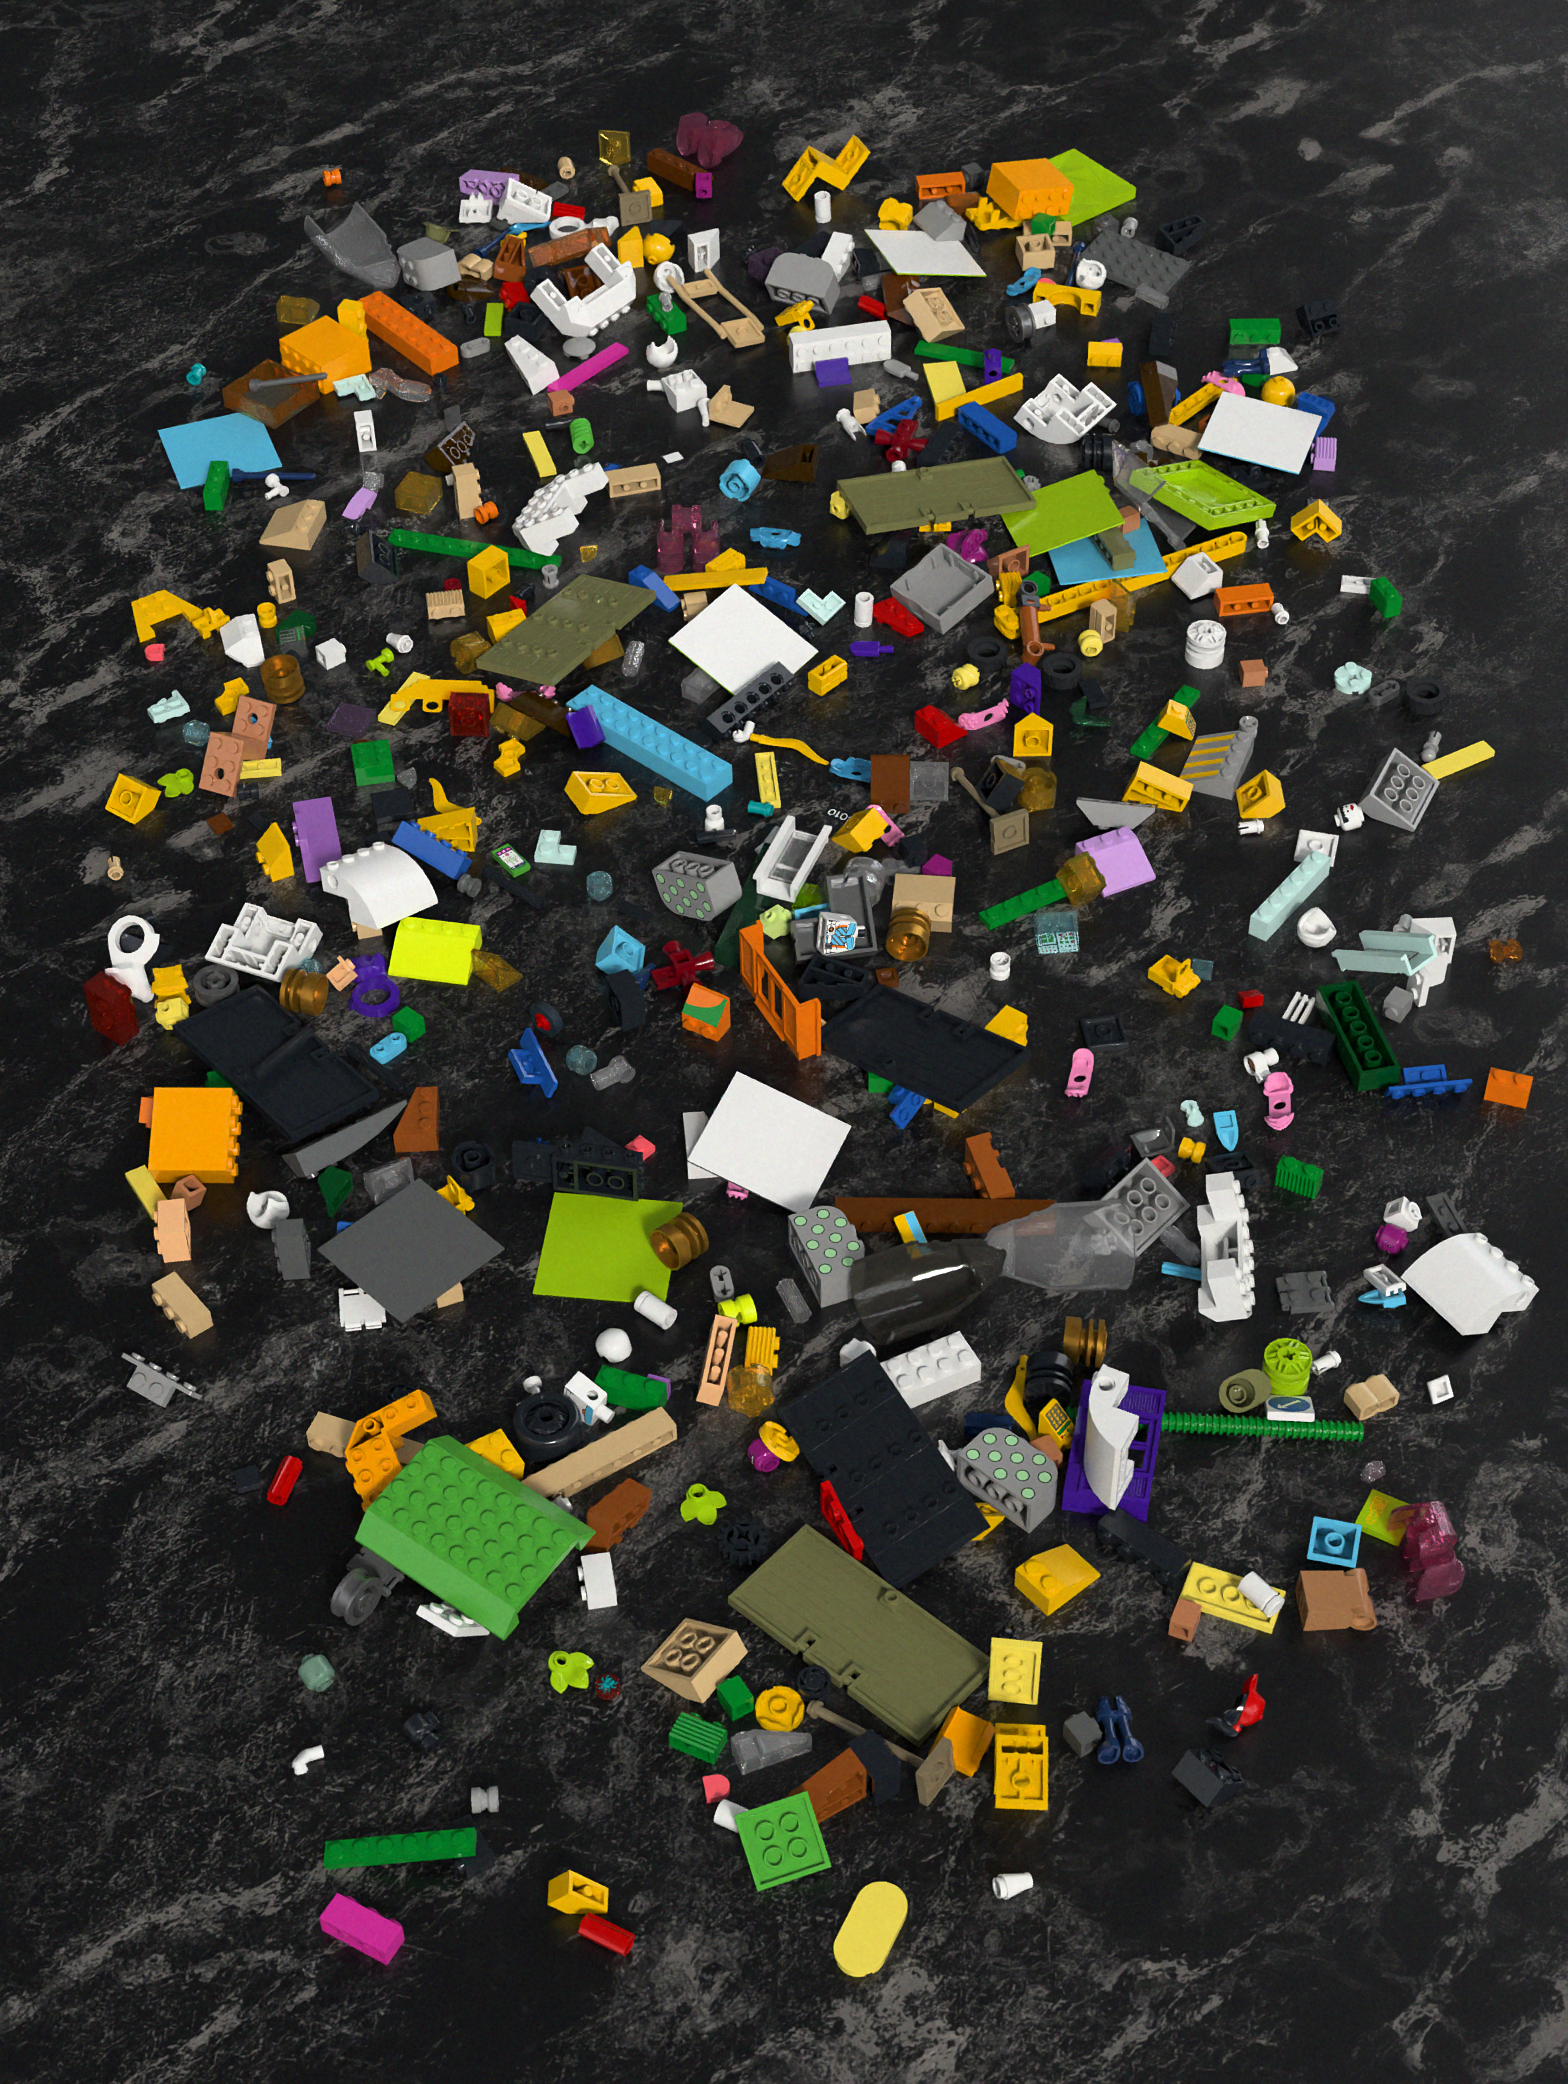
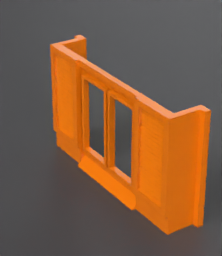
M756 920V924L739 930L740 974L742 975L743 983L755 998L754 1002L780 1039L782 1041L785 1040L798 1060L814 1054L818 1057L821 1055V1002L818 998L801 1004L797 1001L765 957L763 924L760 920ZM764 969L768 973L769 1002L762 993ZM775 984L781 991L782 1020L775 1011Z

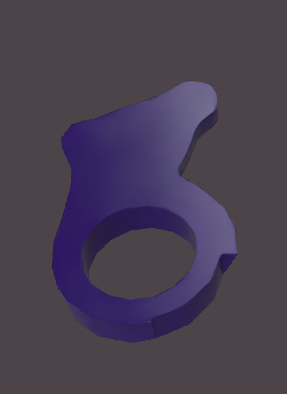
M376 953L374 956L363 954L355 958H349L356 966L353 970L358 975L352 980L357 986L348 999L349 1009H355L359 1014L367 1017L379 1018L394 1012L400 1003V993L397 985L387 975V963L381 953ZM382 989L390 994L387 1001L378 1005H368L360 1000L361 996L369 990Z

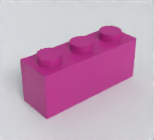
M337 1893L319 1917L322 1931L386 1965L389 1964L405 1941L403 1928L399 1922L380 1916L378 1911L371 1907L365 1908L359 1905L351 1896L344 1897Z

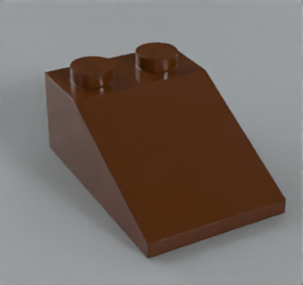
M588 264L563 270V282L570 300L575 296L583 300L602 287L599 276Z
M910 754L871 755L870 805H879L886 814H909Z

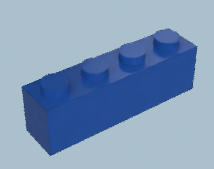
M973 401L958 408V423L997 453L1003 454L1016 448L1017 433L977 402Z
M412 820L410 823L402 821L392 839L393 843L453 879L459 880L467 872L473 861L467 857L468 853L459 848L457 850L451 848L452 844L444 839L441 841L436 839L437 835L427 829L426 831L421 830V825Z

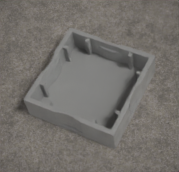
M943 543L939 544L917 566L907 571L890 586L892 597L896 598L909 612L941 634H945L995 591L991 575L976 565L965 561L958 553Z

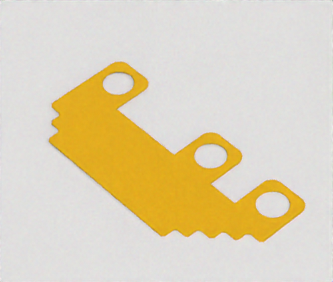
M418 679L417 683L411 684V687H405L403 691L399 690L398 694H391L390 709L392 711H408L410 709V699H423V711L441 712L442 700L475 701L474 711L476 713L491 714L494 712V690L488 689L487 685H481V681ZM404 701L406 707L398 709L394 706V703ZM429 702H436L439 706L435 710H430L426 705ZM481 703H487L490 705V709L488 711H481L478 706Z

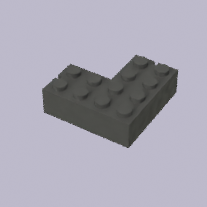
M866 872L850 873L846 877V882H843L845 879L844 874L826 876L824 887L828 912L850 915L856 921L857 926L863 925L865 927V937L855 938V946L852 950L824 956L842 960L876 955L878 949ZM819 918L791 921L790 932L792 944L794 943L795 965L809 964L815 953L823 955L816 948Z

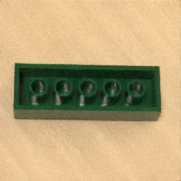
M1357 980L1318 986L1314 1004L1327 1031L1336 1034L1334 1045L1357 1092L1398 1085L1401 1067Z

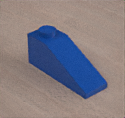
M639 565L629 572V585L656 591V599L652 602L653 604L667 612L672 611L681 604V600L654 571Z

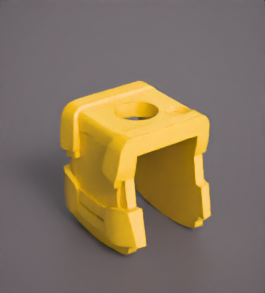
M893 198L886 199L878 213V217H880L879 229L907 231L913 219L912 206L907 203L900 204L898 200Z
M181 964L152 969L155 981L152 982L151 993L158 995V1000H155V1009H157V1003L164 1002L167 999L180 997L187 1005L191 1003L189 995L185 993L188 984L184 978Z

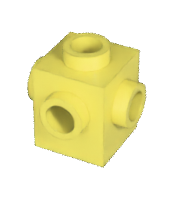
M839 491L831 494L830 513L838 518L845 519L853 513Z
M180 997L157 1003L156 1020L166 1030H173V1025L189 1018V1006Z

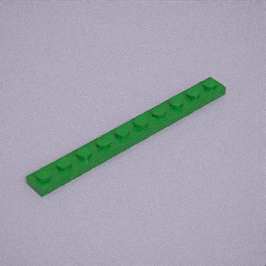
M393 529L388 538V541L395 546L466 558H474L492 545L402 529ZM493 545L508 553L509 565L542 570L545 565H555L559 568L562 562V558L559 555L552 554L551 556H546L519 548Z

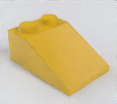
M522 609L487 617L488 635L493 645L527 619Z
M573 771L564 789L578 810L586 815L599 814L637 798L620 773Z
M1068 1544L1034 1555L1016 1568L1014 1586L1045 1615L1049 1616L1098 1579L1100 1573Z

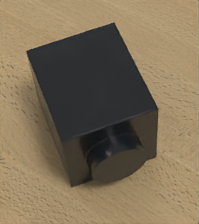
M918 834L899 839L898 854L908 869L926 863L928 849Z

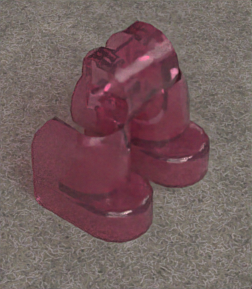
M700 112L681 116L676 138L677 149L684 156L695 154L698 151V160L703 168L717 167L722 157L733 153L742 141L743 132L728 121L711 120L706 125L708 117Z
M673 505L672 532L664 531V519L659 520L657 567L661 572L671 574L683 569L685 556L684 533H692L693 569L696 572L704 573L705 565L720 555L719 523L716 520H712L711 530L702 533L701 505H692V508H682V505Z
M1439 1501L1418 1502L1393 1509L1386 1525L1387 1531L1406 1527L1407 1543L1403 1556L1404 1558L1412 1557L1409 1570L1413 1572L1424 1569L1425 1571L1420 1578L1414 1596L1415 1600H1426L1458 1591L1465 1577V1568L1462 1562L1455 1556L1453 1546L1458 1541V1537L1444 1504Z

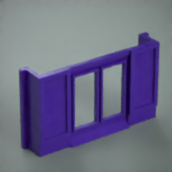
M1084 1379L1064 1485L1062 1510L1105 1516L1111 1509L1093 1492L1084 1471L1088 1405L1092 1387V1380ZM1128 1385V1390L1124 1398H1122L1118 1409L1138 1415V1423L1149 1425L1146 1443L1132 1441L1129 1449L1145 1451L1142 1469H1133V1477L1117 1506L1138 1521L1146 1523L1165 1408L1166 1391Z

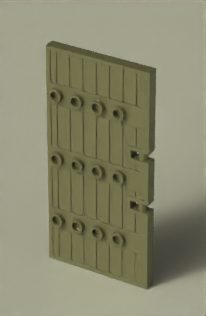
M1005 456L837 480V490L866 535L926 526L932 520L935 524L965 520L968 519L969 515L978 518L1036 509L1037 502Z
M581 574L476 660L477 668L553 687L590 656L591 650L596 651L616 633L615 629L620 630L651 604L656 599V591Z
M805 1524L728 1596V1604L795 1655L799 1651L803 1652V1661L808 1665L819 1666L827 1670L833 1684L839 1688L844 1684L848 1686L847 1694L917 1747L946 1720L951 1708L960 1706L989 1676L990 1657L808 1524Z

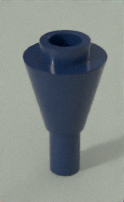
M649 963L645 969L632 974V976L635 975L640 989L645 990L650 978V971L656 969L654 963Z

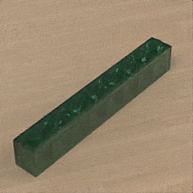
M764 842L742 889V896L736 902L715 947V963L739 967V930L756 924V920H760V914L766 911V906H770L772 897L757 893V880L753 879L755 871L771 845L770 843ZM787 850L779 863V865L783 864L786 867H788L790 860V856L787 855ZM776 868L772 876L782 879L784 869Z

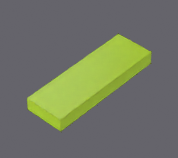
M487 303L484 336H501L504 303Z

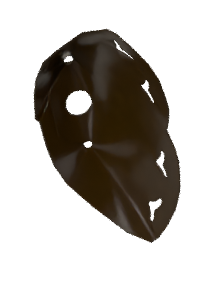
M460 274V281L446 286V294L464 302H474L495 295V291L489 282L470 274ZM454 284H458L457 291L453 289Z

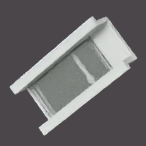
M788 815L753 875V879L757 880V893L794 903L826 843H828V836L832 831V826L824 825L819 836L795 830V817Z

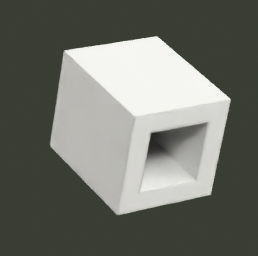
M335 638L315 647L317 661L327 670L346 661V649Z

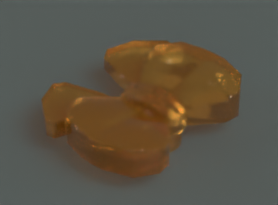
M1509 938L1505 947L1497 939L1489 944V948H1491L1490 956L1495 962H1501L1505 957H1511L1516 961L1522 959L1523 950L1520 943L1515 939Z

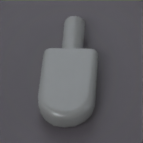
M894 359L884 362V370L899 378L906 376L916 381L919 377L918 374L911 371L910 366Z

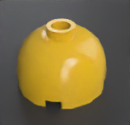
M654 233L653 236L647 234L643 241V256L650 264L657 265L669 261L675 251L674 245H670V240L657 233Z
M1282 376L1267 380L1261 391V400L1290 407L1295 400L1293 383Z

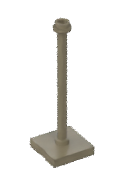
M610 165L608 167V174L615 178L623 194H618L621 225L626 226L650 222L652 220L650 190L646 189L630 193L619 175L618 166Z
M954 767L950 770L951 779L959 781L992 818L990 820L991 852L994 855L1029 844V812L1025 808L1000 816L995 809L984 803L974 786L964 777L962 768Z
M812 1700L807 1707V1713L810 1714L811 1718L816 1719L819 1716L857 1737L868 1731L823 1708V1702L820 1700ZM943 1736L926 1760L885 1740L888 1750L892 1755L896 1754L899 1759L919 1768L915 1773L919 1803L928 1807L955 1771L952 1740Z

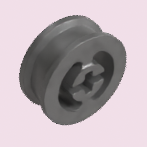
M1021 303L1018 307H1008L1005 319L1011 338L1017 343L1022 342L1024 338L1033 339L1036 334V322L1030 307L1026 303Z
M221 964L206 966L199 970L193 978L197 1002L209 1008L238 994L240 986L238 984L237 972L233 968Z
M364 1568L354 1569L344 1577L335 1590L331 1601L332 1613L338 1617L344 1616L345 1621L349 1625L355 1626L362 1623L373 1612L381 1598L383 1591L382 1580L377 1577H369L368 1571Z

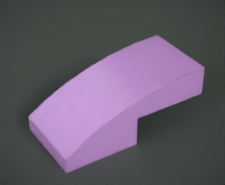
M362 487L351 499L342 515L353 520L359 518L360 515L364 514L366 508L371 509L377 493Z

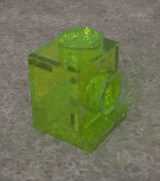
M804 883L796 896L795 902H792V909L796 910L797 907L807 908L822 904L823 894H820V885Z

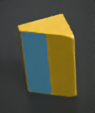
M914 1211L893 1218L911 1260L931 1251Z

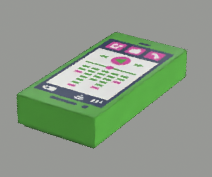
M509 844L492 851V857L514 878L530 870V864Z

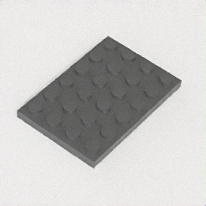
M1107 229L1075 260V266H1078L1083 258L1098 261L1106 269V278L1158 299H1161L1190 268V262L1182 258L1175 257L1167 252L1160 251Z

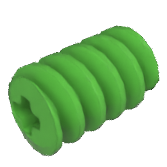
M579 418L569 424L573 449L579 454H585L593 447L594 440L590 422L585 418Z

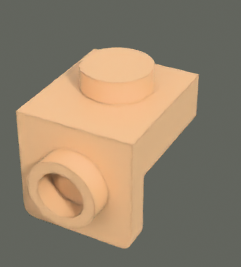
M338 956L337 959L340 963L328 972L326 976L336 989L341 991L358 975L353 970L356 966L349 958L344 960L341 956Z

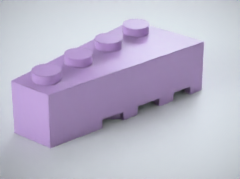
M471 169L459 178L460 192L468 195L474 192L476 198H478V193L481 192L484 200L493 199V204L500 206L498 203L506 188L508 179L511 178L519 182V174Z

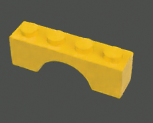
M1038 282L1033 292V303L1048 300L1052 306L1069 304L1075 306L1080 311V314L1097 316L1101 306L1102 292Z

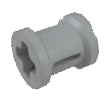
M1128 217L1124 220L1121 234L1127 238H1132L1138 222L1135 218Z
M545 565L542 568V574L544 575L543 585L545 588L553 589L559 585V580L557 579L558 568L555 565Z

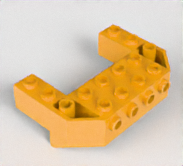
M420 1389L357 1421L345 1450L348 1460L345 1464L348 1471L355 1478L353 1484L355 1490L362 1496L364 1501L362 1503L364 1512L402 1471L395 1452L405 1446L401 1435L437 1416L429 1395Z

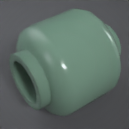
M309 1654L301 1660L302 1664L298 1669V1675L309 1690L320 1692L333 1683L335 1671L324 1655L318 1654L314 1656V1654Z

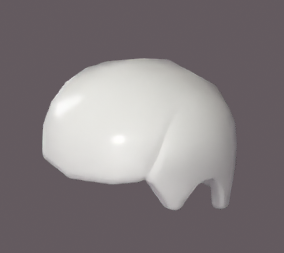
M609 1328L600 1333L595 1342L599 1356L606 1357L610 1363L623 1361L632 1351L629 1337L621 1329Z

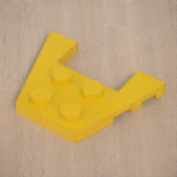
M166 590L157 591L154 594L131 602L140 643L155 637V632L150 625L180 613L183 614L189 623L204 616L203 610Z

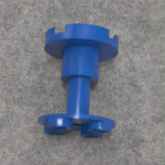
M1138 381L1129 382L1127 385V390H1130V395H1127L1129 409L1132 413H1136L1134 416L1143 415L1146 411L1144 389ZM1177 388L1175 390V398L1172 401V408H1174L1177 405V401L1181 399L1179 390H1177Z

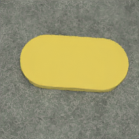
M874 1882L865 1886L856 1897L834 1942L835 1960L839 1968L846 1974L854 1977H864L866 1974L877 1972L884 1964L907 1916L908 1905L906 1896L896 1885L889 1882Z

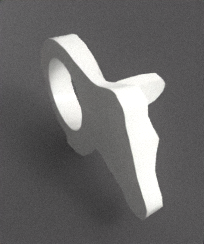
M565 216L554 220L550 224L549 235L554 240L572 233L596 228L588 233L561 241V243L583 241L606 242L613 231L619 226V222L616 217L609 216L605 219H593L589 224H586L579 218ZM563 226H575L578 228V230L569 233L560 232L557 229Z
M125 916L112 926L108 935V946L113 968H106L105 974L109 977L107 985L112 992L135 997L147 1003L153 999L154 993H151L152 986L148 982L144 965L156 952L160 934H155L153 927L146 920L137 916ZM140 925L145 934L142 946L135 952L124 953L119 945L122 932L129 926Z

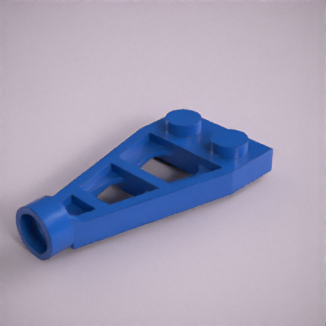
M914 395L879 415L866 426V433L876 437L877 430L881 428L894 434L897 426L886 423V421L893 419L901 422L902 418L912 420L916 411L922 406V400ZM900 411H904V412H907L908 414H907L906 416H904V415H901V414H898V413H899Z

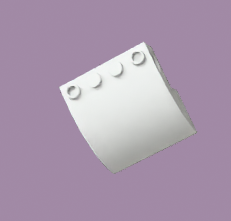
M1058 374L1049 382L1042 393L1034 400L1032 398L1029 399L1020 408L1014 419L1031 434L1044 441L1055 444H1068L1078 441L1117 404L1092 382L1080 392L1063 376Z
M375 842L369 848L358 849L355 854L344 855L342 859L327 862L326 866L319 868L323 891L347 898L351 921L375 930L438 903L435 891L419 865L405 852L384 844V842Z
M245 902L234 926L222 923L205 959L282 983L288 969L303 970L315 952L323 933L316 923L298 918L295 924L269 916L263 907Z
M1481 1233L1460 1234L1440 1242L1418 1258L1401 1276L1410 1287L1461 1335L1488 1333L1501 1312L1525 1310L1540 1290L1534 1285L1535 1282L1532 1278L1523 1275L1518 1270L1519 1267L1514 1262L1504 1258L1503 1252L1496 1247H1492L1487 1242V1237Z
M1103 1364L1099 1372L1095 1371L1091 1381L1092 1387L1089 1396L1084 1450V1471L1087 1481L1096 1496L1108 1508L1115 1510L1133 1477L1134 1461L1127 1458L1128 1448L1138 1431L1139 1416L1118 1409L1122 1398H1124L1128 1390L1129 1374Z

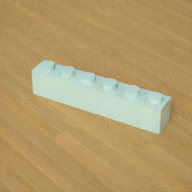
M1313 850L1251 915L1249 934L1266 942L1329 875L1331 857Z

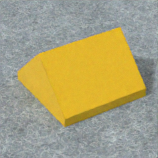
M634 226L617 241L618 261L622 265L629 260L632 268L644 267L642 236L639 228Z
M1033 712L1015 724L1013 756H1051L1053 724Z

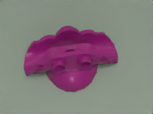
M964 529V531H959L957 534L951 533L947 537V547L958 553L965 561L975 564L982 560L987 563V560H989L986 550L980 545L987 540L988 534L985 529H973L972 531Z

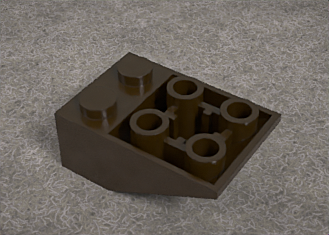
M801 443L768 455L762 477L770 480L814 482L819 462V445Z

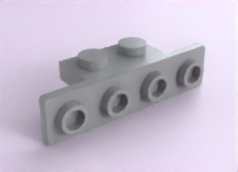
M123 1352L121 1357L137 1365L134 1374L127 1384V1387L164 1408H166L176 1388L200 1400L202 1395L195 1392L197 1389L195 1386L184 1382V1384L179 1383V1377L170 1372H167L166 1375L160 1372L162 1370L160 1366L152 1362L149 1365L144 1363L145 1358L133 1352L129 1355Z

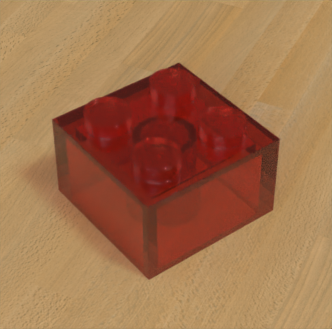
M451 692L448 704L451 735L488 737L492 723L489 694Z

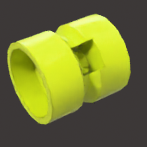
M750 1294L738 1296L735 1301L728 1299L718 1303L719 1315L737 1319L736 1327H739L740 1323L746 1325L757 1321L756 1308Z

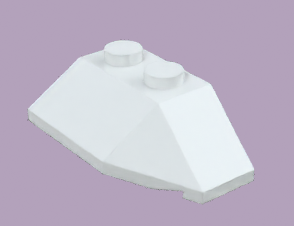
M254 614L235 617L220 628L226 655L243 663L247 668L262 665L265 658Z

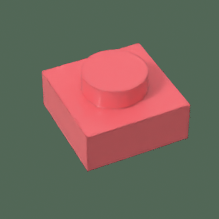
M639 1135L627 1144L625 1149L643 1152L644 1161L655 1152V1145Z

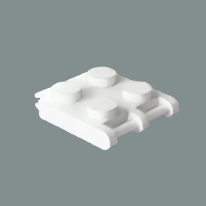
M360 1287L359 1289L350 1290L339 1288L341 1327L345 1326L346 1331L362 1330L361 1325L365 1324L366 1329L382 1328V1322H386V1310L367 1293L364 1294L365 1291ZM359 1293V1294H356V1295H347V1296H344L345 1294Z

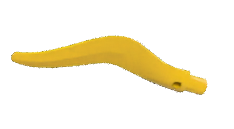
M754 733L750 735V741L764 745L793 748L817 763L829 765L828 761L819 757L809 746L800 740L772 738Z
M434 778L429 779L433 788L434 806L438 812L444 814L466 809L448 802L441 784ZM476 816V825L478 826L482 820Z
M1021 1355L1019 1365L1016 1367L1015 1380L1005 1398V1407L1014 1420L1025 1430L1030 1441L1037 1438V1431L1023 1406L1026 1364L1029 1357Z

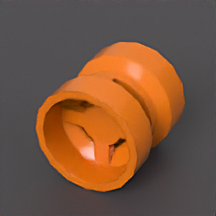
M338 168L322 172L326 187L334 183L336 185L342 183Z
M488 501L484 506L475 508L474 515L480 524H484L489 519L498 517V509L492 501Z

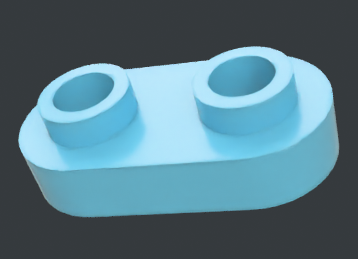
M398 1032L389 1034L370 1049V1056L375 1058L380 1064L389 1062L406 1049L407 1041L405 1035Z

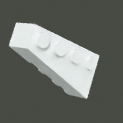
M833 232L821 259L833 267L839 283L851 264L855 243L852 240V235Z
M519 335L505 343L512 363L533 395L560 378L555 363Z

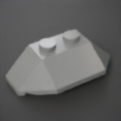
M1078 797L1076 803L1093 825H1098L1099 829L1109 830L1110 827L1119 829L1125 826L1134 829L1153 814L1156 805Z

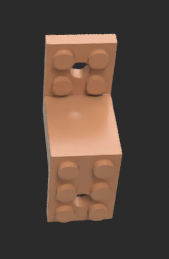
M240 695L232 732H210L199 788L236 797L237 782L240 780L243 761L263 760L266 757L276 704ZM254 713L258 717L255 724L251 721V716ZM221 768L225 773L222 779L218 777V771Z

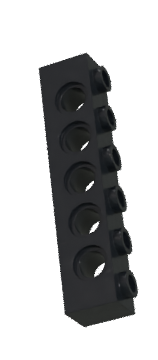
M778 661L708 716L701 729L717 744L723 739L727 740L734 730H740L747 720L751 721L759 710L764 711L769 702H775L783 691H789L793 686L792 681L795 675Z

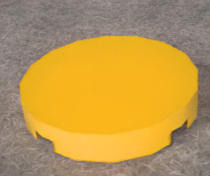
M772 1421L764 1423L759 1429V1435L763 1443L782 1460L793 1461L799 1454V1447L792 1436L788 1438L784 1434L786 1430L779 1424Z
M775 1686L768 1691L766 1689L757 1698L755 1704L756 1719L764 1729L770 1732H790L798 1727L803 1720L804 1703L797 1691L785 1686Z

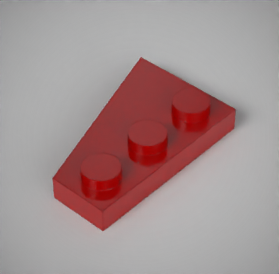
M891 597L873 605L872 617L876 618L877 622L881 624L883 622L891 625V629L907 637L924 631V625L896 598Z
M827 1480L820 1483L821 1513L847 1554L857 1561H861L862 1550L864 1549L862 1539L856 1535L830 1481Z

